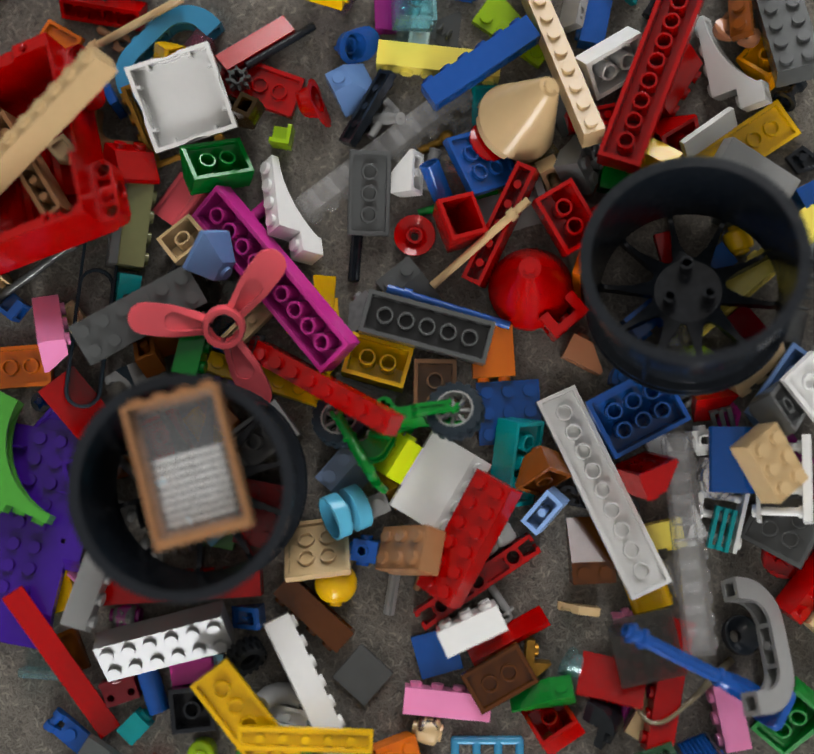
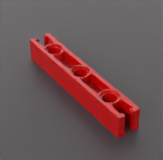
M528 532L487 559L479 574L483 578L482 583L478 586L473 585L464 604L542 552L534 543L532 544L534 549L522 555L518 547L527 540L530 542L534 541ZM511 551H515L518 554L517 560L514 562L507 561V554ZM432 596L414 608L413 613L417 618L421 615L420 612L431 607L435 615L429 620L421 622L424 630H427L457 608L446 607L443 610L437 609L435 604L438 600Z

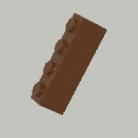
M284 581L273 593L276 596L275 601L280 606H286L292 611L290 614H293L298 622L302 621L307 625L306 629L314 637L317 635L321 638L323 646L329 651L333 650L337 653L355 632L353 627L303 581L288 583Z

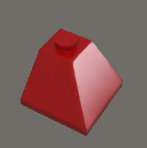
M690 114L663 118L659 121L653 138L682 152L679 141L699 128L697 115Z

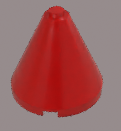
M523 248L511 252L499 261L490 277L488 291L492 307L499 318L510 321V325L516 329L535 331L544 327L539 321V318L544 313L548 312L556 322L566 313L570 304L566 301L565 296L573 290V284L569 269L558 256L540 248Z

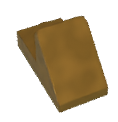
M528 637L524 640V656L536 677H538L551 665V662L546 659H534L535 656L538 657L539 644L535 643L534 637Z

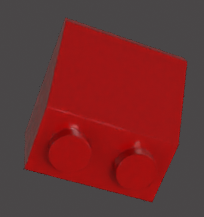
M114 140L113 143H104V160H107L121 170L124 183L160 184L154 152L148 149L146 144L141 142L127 144L119 140Z
M568 705L521 712L547 754H556L586 733Z

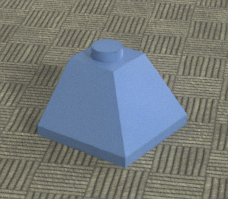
M344 64L325 74L327 84L345 118L353 115L372 83V79L364 64Z
M200 230L182 267L187 271L213 281L227 280L232 274V268L236 263L230 232L227 230Z

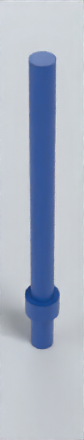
M388 284L386 293L494 321L496 322L495 326L509 330L511 324L510 321L413 292V289L407 287L403 289Z

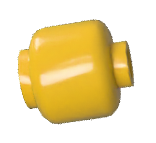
M735 225L728 227V232L723 235V241L734 257L751 252L750 248L754 246L753 238Z

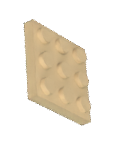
M322 519L300 521L293 537L284 548V578L286 583L351 575L350 537L347 536L340 540H335L327 531Z

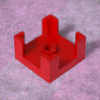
M573 290L565 296L566 301L570 304L567 310L570 315L566 313L558 320L559 324L548 312L539 318V321L544 325L541 329L553 342L580 321L589 311Z

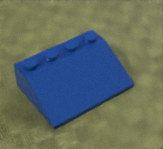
M630 379L585 401L589 414L612 459H617L692 419L679 395L657 392L643 387Z

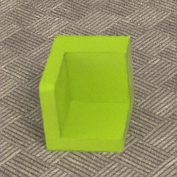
M288 124L287 128L274 126L273 135L268 140L271 148L292 151L295 136L293 124Z

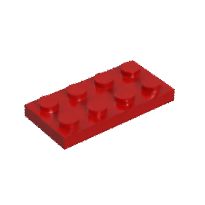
M261 63L247 70V75H251L252 81L248 82L250 90L246 88L243 92L258 98L266 111L292 119L297 107L295 93L304 88L306 80ZM245 65L239 67L241 70L246 68ZM222 68L220 75L227 95L237 99L240 92L237 90L232 92L230 90V85L225 81L226 78H229V74Z

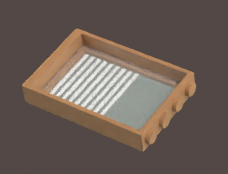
M212 379L200 381L197 383L198 387L190 389L188 385L177 387L174 389L175 393L165 395V392L150 395L151 399L142 401L141 398L127 401V406L120 407L155 552L256 524L220 383L212 382Z

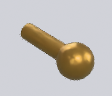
M444 130L440 133L439 138L418 147V151L425 154L429 152L430 147L438 148L444 146L442 142L446 138L455 135L450 130Z

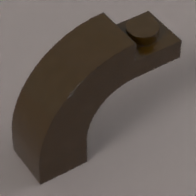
M242 91L237 99L228 95L232 106L231 111L235 115L238 126L251 130L255 129L265 111L262 102L258 98Z

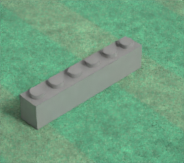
M133 505L120 508L127 527L135 518L136 513ZM86 552L59 624L91 633L92 628L96 627L99 619L97 615L99 607H102L106 600L105 590L112 580L95 566Z

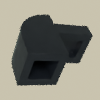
M592 698L587 701L583 720L598 728L593 746L602 750L607 743L609 745L612 743L615 735L623 727V715L616 704Z

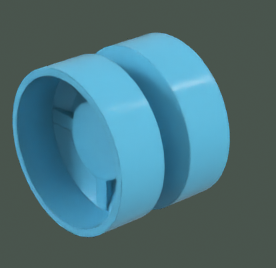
M356 484L340 489L339 494L333 492L319 499V510L323 523L335 540L351 535L353 530L358 532L373 524L370 503L363 490Z

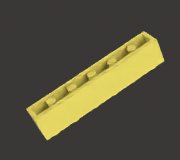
M379 39L376 70H390L394 73H400L404 77L421 75L425 79L430 75L435 76L443 66L448 63L453 64L464 52L469 53L474 49ZM500 70L483 80L482 84H498Z

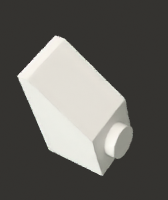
M409 149L391 172V194L401 198L421 196L423 194V175L419 166L424 163V154L415 149Z

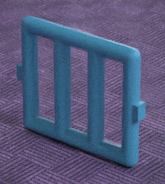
M454 735L451 737V754H459V745H472V754H481V745H494V754H502V745H515V754H524V739L520 735Z

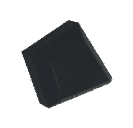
M803 145L784 158L796 175L814 170V153Z

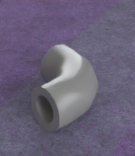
M275 682L264 686L256 693L268 711L279 704L291 705L298 709L301 708L290 682Z

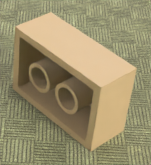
M777 422L758 423L729 447L761 503L781 504L809 479Z

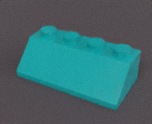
M515 417L498 418L490 470L493 476L516 489L515 483L523 457L531 452L532 448L542 445L545 421ZM521 491L522 495L515 507L534 504L535 495Z

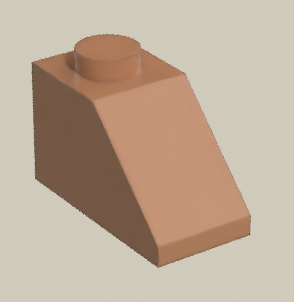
M579 332L578 334H572L560 358L596 376H600L603 370L593 342L589 341V337Z

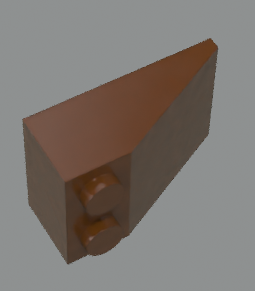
M591 517L565 518L569 582L573 585L617 583L616 568Z

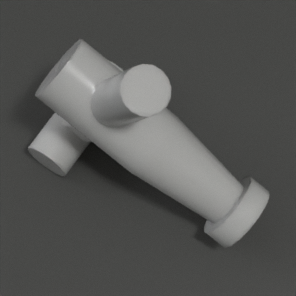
M387 96L383 99L382 104L385 107L382 112L375 113L372 118L374 125L367 135L372 140L376 138L383 125H402L405 123V114L400 112V109Z

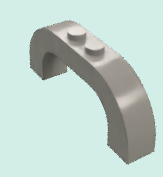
M732 577L722 580L720 582L724 603L742 605L749 611L754 620L764 669L762 687L756 691L741 693L745 717H754L777 713L788 704L794 688L793 664L780 608L770 592L755 580L746 577Z

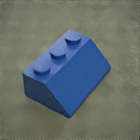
M709 426V492L756 494L729 448L753 427Z

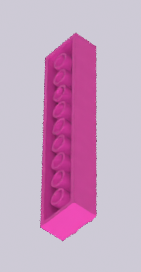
M216 185L191 216L203 230H227L230 232L236 261L234 268L240 276H242L250 262L261 250L272 248L282 253L286 260L285 272L262 302L320 373L333 371L360 341L275 239L268 236L265 227L233 189Z

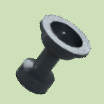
M807 81L789 85L788 91L776 92L772 98L773 102L778 99L786 112L793 111L796 107L794 95L805 90Z

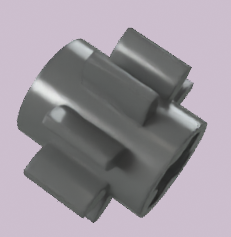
M235 65V69L227 71L229 78H226L225 81L230 85L232 92L235 90L243 92L246 88L250 90L248 82L252 81V77L247 75L248 71L246 68L241 70Z

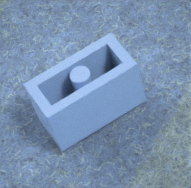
M553 486L545 491L521 519V522L537 536L547 528L570 500Z

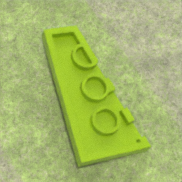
M487 0L472 20V24L492 37L497 30H504L515 18L519 17L521 19L522 17L506 0ZM539 43L519 56L537 69L545 61Z

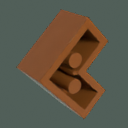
M148 335L133 343L135 362L147 379L167 371L165 357L176 353L179 337L171 338Z

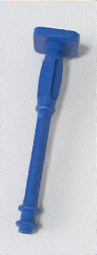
M636 623L625 624L621 629V636H623L626 643L634 642L638 649L646 648L710 680L714 686L720 687L726 693L741 701V693L759 690L763 685L762 682L761 686H758L740 675L725 671L724 668H715L650 635L648 629L643 628L640 630ZM793 691L788 704L781 711L774 714L754 716L753 718L774 731L781 730L795 702V692Z

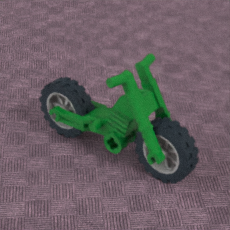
M448 382L443 387H437V391L430 394L429 401L427 400L423 403L398 407L388 397L377 399L380 403L387 404L388 407L405 416L396 436L383 435L321 400L317 402L316 409H313L311 423L314 432L325 445L333 446L335 449H340V447L344 449L349 448L371 485L382 494H386L388 487L380 481L373 464L386 459L391 449L395 447L396 438L399 433L406 432L412 434L415 428L431 427L432 431L443 440L446 438L450 442H454V440L464 441V438H471L474 436L475 431L480 430L481 423H484L485 407L479 392L476 389H472L471 385L467 383L464 385L462 382L453 384ZM454 399H462L459 403L454 402ZM467 401L471 408H462V406ZM470 413L467 419L465 420L463 414ZM328 417L332 418L333 421L327 423ZM337 425L335 432L329 430V428ZM366 430H369L368 437L360 442V439L366 436Z

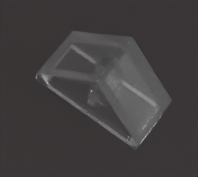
M442 149L441 166L451 191H460L461 179L446 149Z

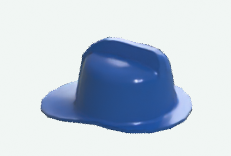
M362 26L343 32L338 37L334 50L338 52L344 63L356 64L372 58L377 52L378 40L380 38L374 28Z

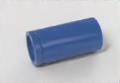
M438 158L427 160L419 166L434 204L437 199L453 196Z
M159 669L138 674L137 677L149 716L168 710L169 701Z

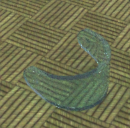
M569 648L559 665L558 674L571 675L573 678L580 676L584 658L581 654H578L577 648Z

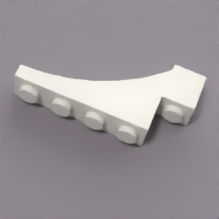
M703 15L698 17L694 29L696 36L700 40L699 53L704 59L703 72L708 78L709 85L707 90L710 97L722 101L737 95L735 97L737 106L746 112L772 104L768 82L762 79L756 81L737 68L727 57L717 38L714 37L711 20Z
M271 155L260 165L268 236L289 242L291 260L313 265L324 256L322 239L313 232L296 208L284 182L279 157Z

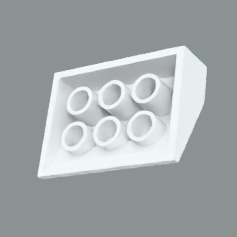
M431 431L422 446L424 448L403 484L397 488L389 505L422 525H429L444 531L476 470L480 469L488 472L492 465L458 444L450 442L446 438L444 440L439 438L438 434Z

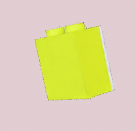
M405 432L398 434L395 447L391 449L386 459L373 464L378 472L400 485L403 484L424 449L415 443L417 439L412 435L406 433L403 436Z

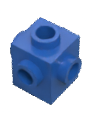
M360 534V537L353 538V541L350 542L351 560L356 561V565L369 566V563L376 564L380 541L373 540V536L367 534Z

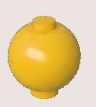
M352 568L351 575L315 579V590L318 596L324 602L329 603L331 607L342 606V603L349 601L353 597L357 589V576Z

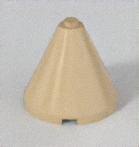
M541 77L501 84L491 88L477 106L479 109L476 125L486 146L504 160L508 157L526 164L542 157L549 150L554 139L559 98L558 83L551 77Z

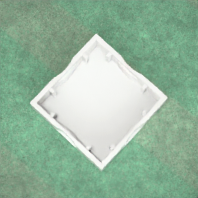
M208 41L180 49L166 57L152 58L124 68L134 97L142 109L144 123L155 153H162L181 145L239 127L235 115L231 111L232 106Z

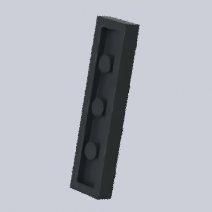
M379 69L339 138L341 143L355 148L361 141L367 126L371 124L374 114L382 105L385 95L393 86V82L397 77L394 72Z

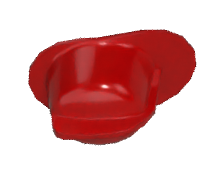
M311 78L308 80V86L295 93L298 108L304 116L319 118L321 123L329 128L331 126L330 116L322 99L320 89L316 81Z

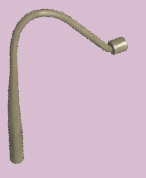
M632 654L626 658V660L638 662V659ZM728 656L719 667L727 671L735 661ZM706 679L688 700L663 720H650L642 710L637 709L641 718L650 725L666 724L694 703L713 684L710 680Z

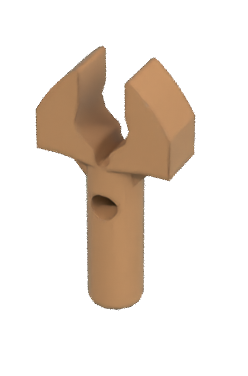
M103 26L97 27V33L102 36L111 33V31ZM126 34L113 41L114 46L112 49L121 54L125 48L119 42L130 44L131 37Z

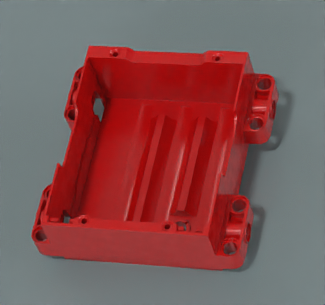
M46 32L12 46L10 52L0 55V107L2 110H5L17 119L22 114H25L32 107L33 102L47 91L48 86L55 82L62 75L63 70L70 66L77 59L78 54L86 48L82 44H75L65 49ZM104 88L55 137L57 138L64 133L74 145V152L68 150L71 165L60 164L47 147L40 153L65 196L73 206L70 208L71 212L68 214L62 212H44L41 214L19 176L0 195V275L115 232L120 227L129 223L131 211L121 170L107 160H104L94 113L95 110L100 109L105 104Z

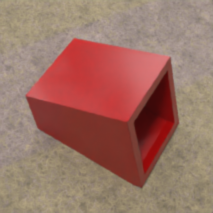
M473 191L435 201L432 215L447 253L464 249L488 231Z

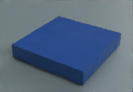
M436 629L410 637L422 680L463 668L459 653L447 658L436 634Z

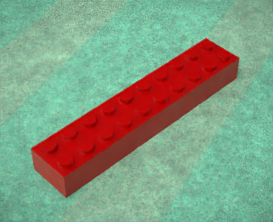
M705 0L655 1L597 153L598 164L631 174L642 168Z

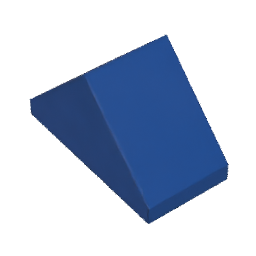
M264 603L231 606L233 628L257 631L264 627L263 623L266 622Z

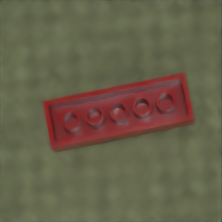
M477 469L444 530L446 534L438 576H420L416 585L448 608L461 609L518 503L522 492L492 474Z

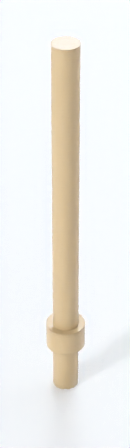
M169 0L108 35L88 42V46L92 44L102 51V47L183 4L184 0Z
M525 197L514 208H509L503 218L430 282V285L436 289L511 221L517 220L520 217L519 214L531 204L530 200Z

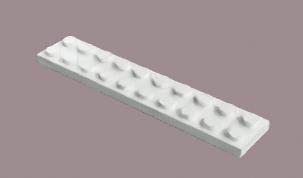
M575 384L537 401L536 405L572 475V480L630 599L635 600L671 583L672 580Z

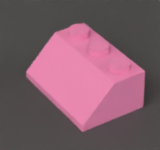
M58 294L31 298L37 343L45 373L50 372L68 355L67 345H71L70 334L65 332V330H69L67 317H62V315H66L64 302L60 303Z

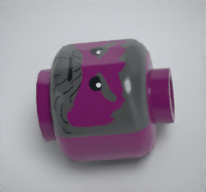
M139 604L115 605V608L110 610L109 620L113 622L114 628L142 621L143 608H140Z

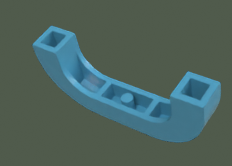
M194 5L177 6L150 21L139 35H135L131 39L130 44L127 45L118 58L116 64L118 73L115 75V81L119 93H122L121 87L130 84L124 68L149 60L154 54L155 42H168L175 34L191 30L202 35L211 44L225 31L221 21L208 10ZM137 102V105H138L139 110H140V112H141L142 109H141L139 103Z

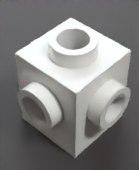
M705 425L692 426L693 430L685 431L684 443L688 452H696V456L709 455V428L706 429Z

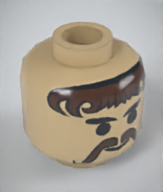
M419 716L418 720L414 719L411 732L415 733L418 743L434 746L437 742L441 741L444 724H441L439 717Z

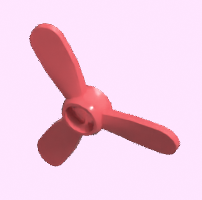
M263 249L256 254L240 277L228 304L217 305L207 313H202L172 304L140 302L135 304L128 313L129 326L134 332L141 335L174 338L204 335L207 342L213 347L224 349L234 384L261 396L270 403L273 396L272 387L260 363L242 340L246 331V320L244 317L270 293L283 276L286 269V260L282 253L276 249ZM224 314L231 317L235 321L236 326H239V330L236 329L234 334L226 338L216 335L213 328L210 327V323H213L215 318Z

